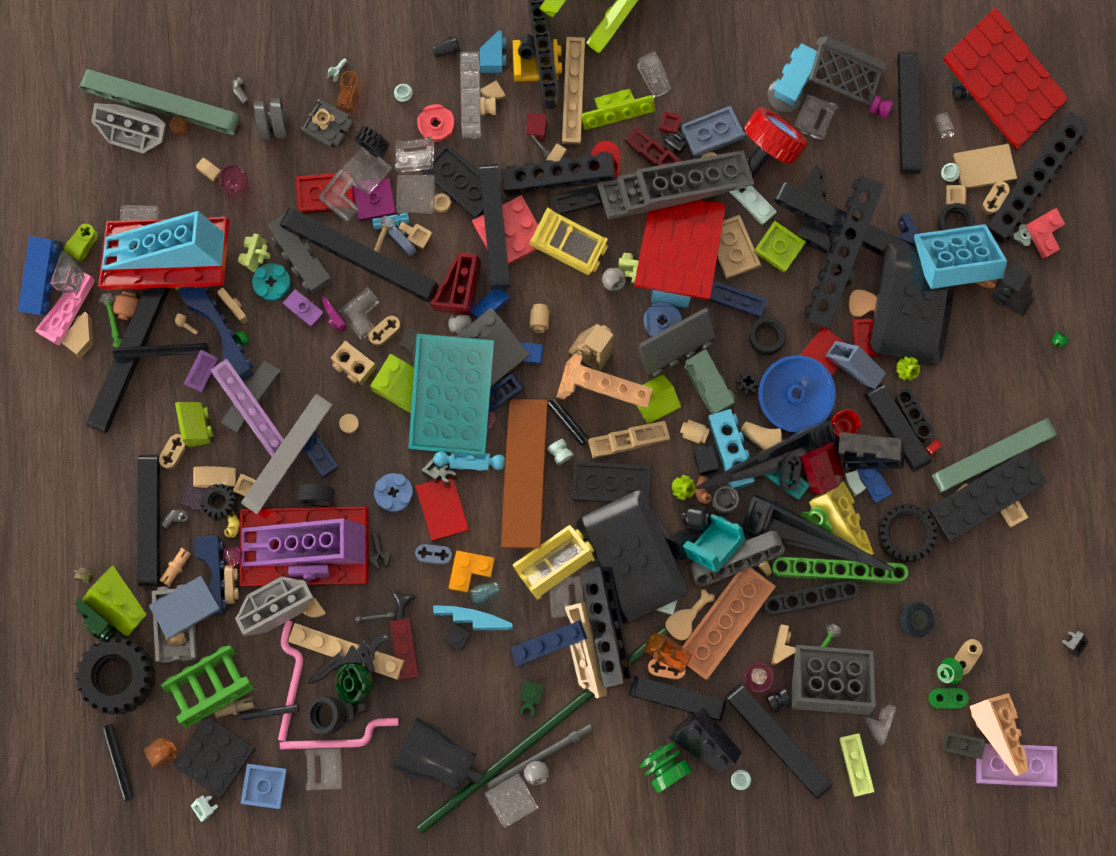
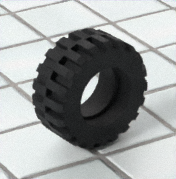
M111 638L110 640H99V644L96 645L94 643L89 647L90 650L88 652L84 651L81 655L84 657L81 662L78 661L76 666L79 670L75 673V679L78 680L76 688L81 692L80 696L87 702V705L106 714L123 715L128 711L136 710L138 705L142 706L145 703L144 699L146 696H150L152 692L150 688L155 683L153 679L155 669L151 665L153 663L151 658L147 656V653L142 648L126 639ZM114 658L126 660L131 665L133 672L130 685L118 695L105 693L100 688L98 682L102 666Z

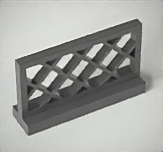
M829 36L818 38L816 45L819 47L809 80L864 105L872 106L881 73L886 70L888 63ZM823 51L828 52L831 59L825 63L822 58ZM839 58H842L845 67L839 69L836 62ZM832 62L835 72L829 75L826 65ZM853 65H857L860 73L854 76L851 69ZM822 68L825 75L823 79L816 78L817 71ZM847 69L850 79L844 82L841 72ZM873 72L875 73L874 79L869 83L866 73ZM837 74L840 84L834 86L831 77ZM862 76L865 83L861 88H859L856 78ZM852 81L855 91L850 93L847 90L846 84ZM867 88L869 93L867 100L861 94V90Z

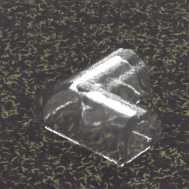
M340 168L318 198L345 221H350L358 212L359 207L346 197L345 194L356 179L346 170Z
M367 287L338 309V313L361 340L375 327L365 314L379 304V301Z

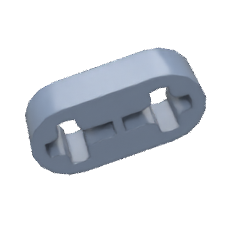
M392 226L386 232L409 258L417 252L410 241L395 226Z
M421 544L415 551L417 560L422 563L446 565L452 560V553L445 546ZM426 549L428 553H432V556L426 555L425 558H422L419 552ZM442 551H445L449 557H445L444 561H442L441 557L435 556V554H442Z

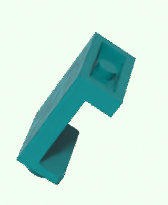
M711 514V525L694 544L687 541L683 548L689 559L718 572L746 539L740 525L730 523L722 516L718 517Z

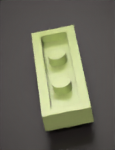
M860 734L839 738L854 797L873 793L874 788Z

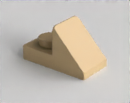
M781 624L779 627L771 665H777L795 654L794 647L785 645V643L790 641L791 632L788 631L789 626Z

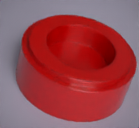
M936 440L925 450L931 456L943 444Z

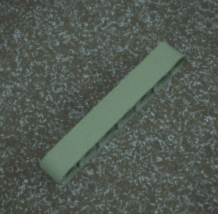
M1046 418L932 475V478L940 493H943L1012 459L1025 450L1028 451L1056 437L1058 434L1049 418Z

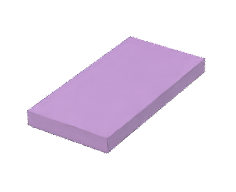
M985 743L982 760L976 758V783L1057 787V746L1021 745L1025 749L1029 772L1015 776L992 744Z

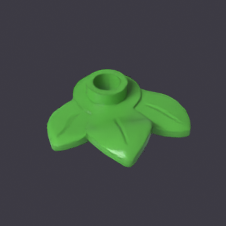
M814 507L810 512L800 514V516L833 533L832 525L828 521L827 512L823 508Z

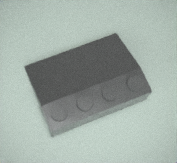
M492 308L456 336L494 340L491 387L530 356Z
M707 308L639 344L637 360L648 378L651 376L657 377L664 372L665 368H673L680 364V360L684 358L690 359L695 356L698 350H705L713 346L715 334Z
M806 645L795 646L792 709L869 715L874 710L876 702L873 651Z

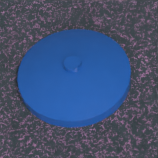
M801 355L784 357L773 363L763 374L758 389L759 404L766 418L778 428L789 432H799L808 426L825 421L833 409L836 397L834 381L829 371L815 359Z

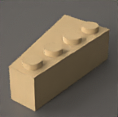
M596 324L580 333L568 352L572 355H581V361L600 371L612 354V330L605 325L600 326Z

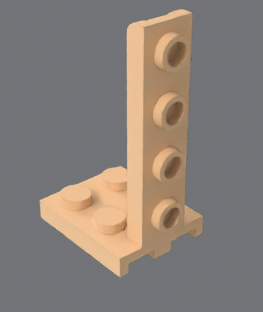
M574 354L566 362L556 398L564 400L571 393H574L576 386L641 407H648L652 388L582 366V356Z

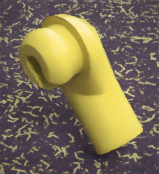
M233 511L234 515L232 517L230 515L227 516L229 523L227 529L224 530L225 536L230 538L235 537L240 528V521Z

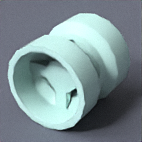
M564 439L556 441L547 448L549 453L554 455V461L557 465H561L573 457L571 450L566 448Z

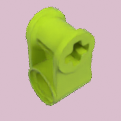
M89 224L80 225L65 244L64 251L76 260L82 261L97 241V232Z

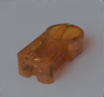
M345 71L340 77V93L337 103L335 102L338 108L352 109L357 88L360 84L359 77L354 71ZM351 75L348 86H345L344 78ZM354 76H356V83L353 85Z

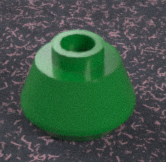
M946 658L941 661L937 675L944 683L957 684L963 678V668L956 659Z

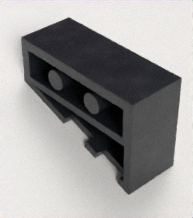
M1013 263L991 298L994 299L997 305L1006 306L1024 317L1035 299L1032 295L1033 288L1030 287L1032 284L1030 272Z
M840 432L839 455L846 470L904 468L905 447L902 439Z
M704 708L678 724L669 736L670 740L719 773H723L735 765L742 753Z

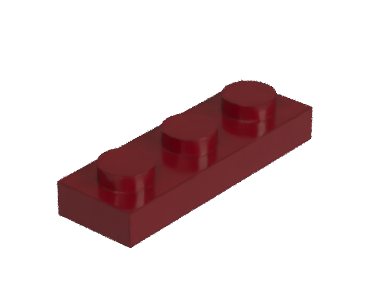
M410 618L390 621L395 657L405 660L399 680L419 677Z

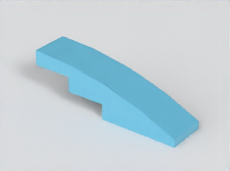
M433 605L435 616L453 615L454 623H473V630H513L512 623L491 614L456 606Z

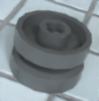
M281 97L270 99V111L265 100L254 101L255 118L260 140H271L272 128L277 139L287 138V119Z

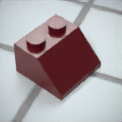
M834 442L799 456L802 460V466L811 492L824 494L839 487L845 479Z

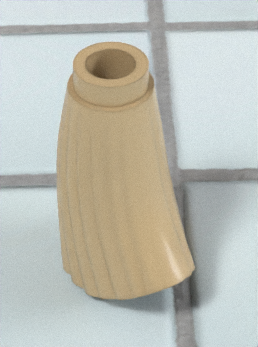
M746 421L740 430L749 440L763 450L782 441L781 428L767 429Z

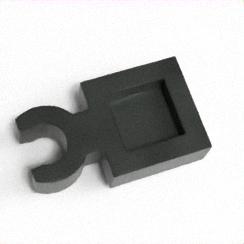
M433 459L421 470L424 476L436 483L442 480L446 487L451 486L450 481L447 479H457L456 473L449 471L448 465L444 464L439 467L434 463Z

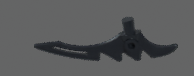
M388 636L372 637L369 646L365 640H362L358 650L353 645L350 646L345 657H343L342 653L332 657L313 674L308 683L311 684L326 678L331 671L345 664H365L368 672L374 671L375 668L372 660H375L376 649L382 643L390 641V638ZM336 661L335 665L330 667L321 676H319L324 669H326L329 665Z

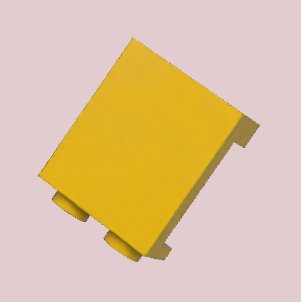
M553 39V43H551L556 78L559 80L558 74L562 73V62H558V56H561V45H557V39ZM513 40L514 82L538 81L535 56L530 60L522 59L518 54L520 40Z

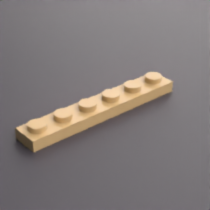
M567 37L562 144L581 145L585 38Z
M294 623L288 640L290 643L331 657L338 653H342L343 657H345L350 646L353 645L356 650L359 647L358 644ZM378 651L375 652V660H372L375 668L374 672L394 679H399L405 660Z

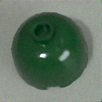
M345 664L339 668L336 677H339L338 684H335V687L342 701L358 703L370 696L374 684L372 674L367 671L366 667L361 664Z

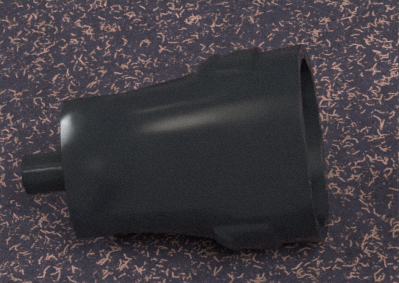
M416 717L392 767L414 779L424 778L441 782L460 791L465 779L479 784L484 774L471 768L477 754L460 747L444 735L440 727L426 722L419 717Z

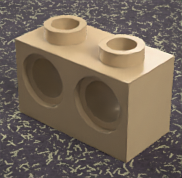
M346 341L331 357L332 366L340 373L342 371L347 373V378L354 384L358 382L363 385L376 369L375 363ZM348 355L350 359L347 362H341V357ZM357 367L365 368L361 374L355 373V369Z

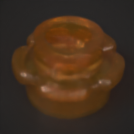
M176 116L171 119L169 127L174 134L184 133L187 130L186 126L188 123L184 118Z

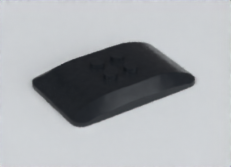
M891 243L885 248L870 337V348L876 354L899 359L913 357L918 360V363L937 365L943 358L955 285L931 289L924 276L917 247Z
M634 491L578 519L576 527L584 537L583 542H589L594 550L592 555L595 560H591L593 568L611 567L622 623L632 622L683 598L687 594L688 587L645 493Z

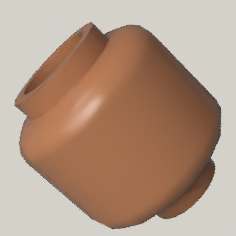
M122 292L115 297L113 312L118 314L119 319L129 321L130 317H133L139 303L136 294Z

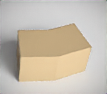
M556 143L546 160L561 161L568 150Z
M204 158L196 165L198 171L213 182L221 174L220 169Z

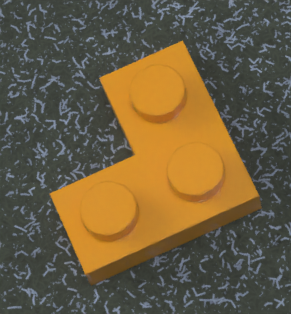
M456 550L449 589L468 593L472 574L491 578L495 558Z

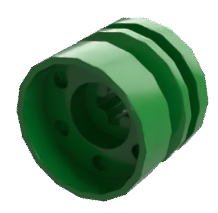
M674 742L659 747L646 756L644 761L639 764L641 769L648 765L651 766V769L645 773L646 776L653 773L656 774L657 777L652 780L651 784L657 793L662 792L692 772L686 760L676 763L675 759L680 755V751L672 755L669 751L676 747Z

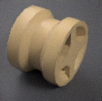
M480 97L481 115H486L487 113L496 115V97H491L490 99Z

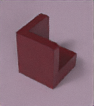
M528 112L526 135L540 136L541 141H545L547 114Z

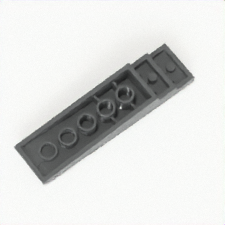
M744 150L637 169L636 173L618 176L616 180L600 182L598 189L607 219H614L752 186L754 181Z

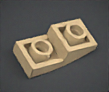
M194 467L193 486L202 488L211 486L213 488V484L218 486L224 484V486L227 485L233 489L235 487V468Z

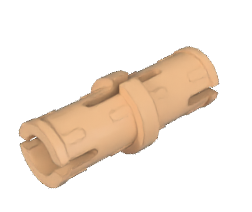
M181 548L174 560L169 562V567L159 580L170 587V584L177 574L182 572L181 568L192 554Z

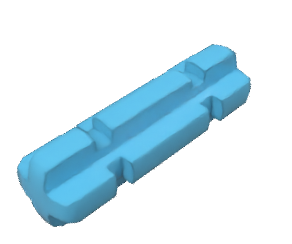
M401 213L400 216L396 214L382 217L383 219L376 218L372 220L374 229L378 230L385 227L383 223H387L389 227L398 226L401 222L408 224L409 216L408 213Z

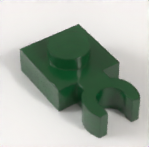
M524 681L520 701H524L525 705L520 708V715H523L525 709H530V717H534L535 710L533 704L539 705L544 685Z

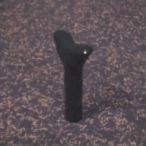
M392 590L391 592L397 602L395 621L402 620L405 605L414 599L415 596H403L399 592Z

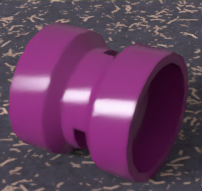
M876 95L869 112L880 114L882 118L886 119L893 102L882 100V97Z

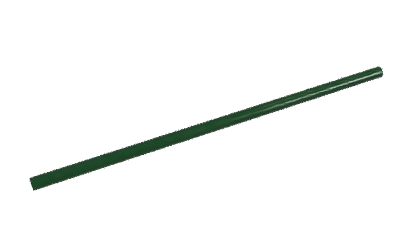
M665 628L659 630L629 655L631 666L669 636ZM589 689L582 692L486 769L479 784L470 782L416 826L422 834L595 694Z

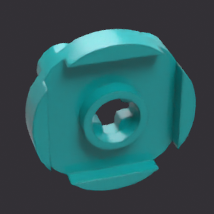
M270 263L255 270L252 285L259 297L265 301L274 302L281 300L289 291L291 279L283 266ZM273 278V280H277V283H274L273 287H270V285L267 284V281H269V279Z

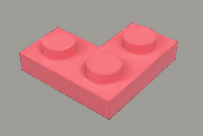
M1057 208L1050 210L1025 225L1042 259L1060 250L1052 232L1065 225Z

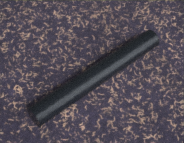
M299 704L241 712V720L299 712L300 708Z

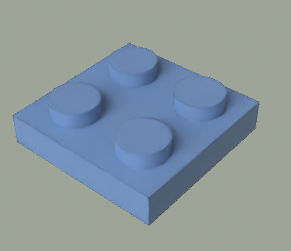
M247 764L241 804L281 809L287 769Z

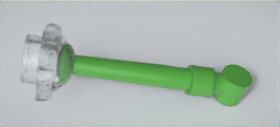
M105 293L101 295L98 302L107 306L112 337L114 339L113 346L118 348L122 340L119 338L120 333L117 329L112 309L116 296H113L112 293Z
M833 623L830 626L826 624L825 628L827 629L828 636L821 647H827L833 637H842L843 634L840 633L842 629Z

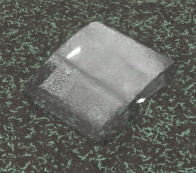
M361 147L339 171L338 175L356 188L370 194L392 170V167L379 156L375 158Z

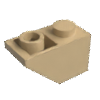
M86 312L74 320V325L68 329L61 342L80 359L94 345L92 319Z

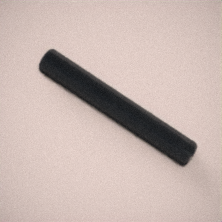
M109 724L102 727V731L123 801H129L134 798L114 727Z

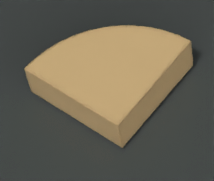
M497 81L480 89L481 93L487 98L496 97L497 100L506 98Z
M767 561L757 565L767 577L772 573V569Z
M316 598L302 612L304 615L312 618L326 615V612Z

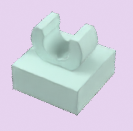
M201 796L191 805L201 822L208 819L218 807L217 804L210 807L207 803L212 799V796H207L206 798Z

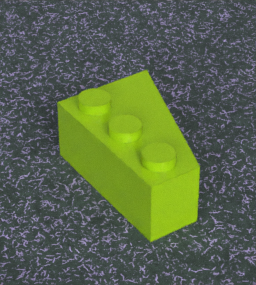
M113 565L88 590L82 599L126 637L136 629L147 615Z

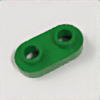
M937 688L928 695V702L935 709H960L965 707L969 701L967 692L960 688ZM937 695L942 696L941 702L936 700ZM956 695H960L962 697L961 702H958L956 700Z

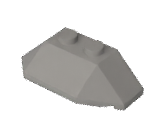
M94 104L91 122L97 127L108 143L145 153L163 142L166 124L157 116L122 105Z
M281 576L248 594L235 619L243 636L265 633L300 615L314 598L305 581Z

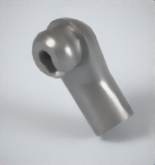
M238 77L232 81V89L234 95L243 104L249 98L241 88L245 85V82L241 77Z
M171 510L160 524L168 529L173 522H186L188 520V513L184 510Z

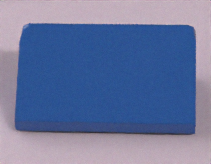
M502 289L492 290L473 307L472 314L478 319L490 308L496 313L510 300V296Z

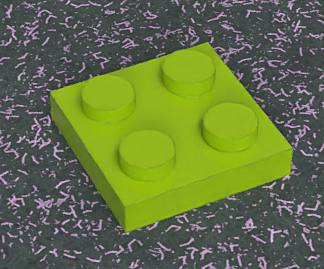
M774 221L754 250V253L785 273L806 241Z

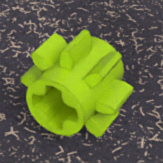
M905 357L899 360L896 366V372L900 373L898 377L903 380L909 379L910 381L916 378L920 373V365L917 364L918 360L913 357Z
M682 475L681 478L677 477L672 483L673 495L682 500H685L686 497L691 498L696 490L694 480L685 475Z

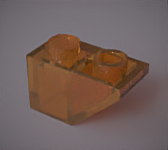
M162 737L157 738L143 750L152 768L155 769L177 757L175 754L177 749L172 740L169 741Z

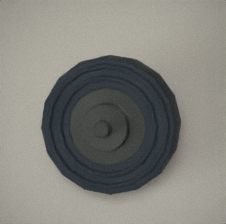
M914 602L906 605L900 615L902 630L911 637L919 638L928 635L934 625L932 610L923 603Z

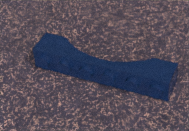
M194 286L179 288L178 291L189 310L207 318L219 330L223 343L222 361L227 359L242 381L254 376L251 371L254 366L249 358L244 359L242 354L245 351L240 342L236 344L233 340L236 336L231 327L226 328L225 323H227V320L223 313L218 314L216 311L218 305L214 298L209 299L207 295L210 293L207 287L195 288Z

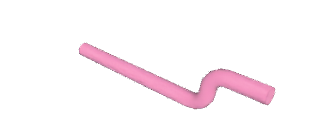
M289 620L284 624L281 647L285 653L293 656L296 662L286 706L294 705L303 667L302 654L297 649L290 647L288 643L293 623ZM292 713L283 715L278 740L286 741Z
M378 718L368 723L365 735L361 739L280 742V750L365 746L370 742L374 728L378 726H398L399 719Z

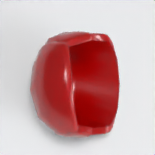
M849 409L839 411L831 420L835 436L840 439V432L857 434L861 427L860 416L855 411Z

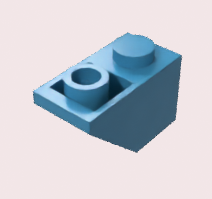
M497 31L480 48V73H503V66H506V55H502V49H506V37H502V31Z

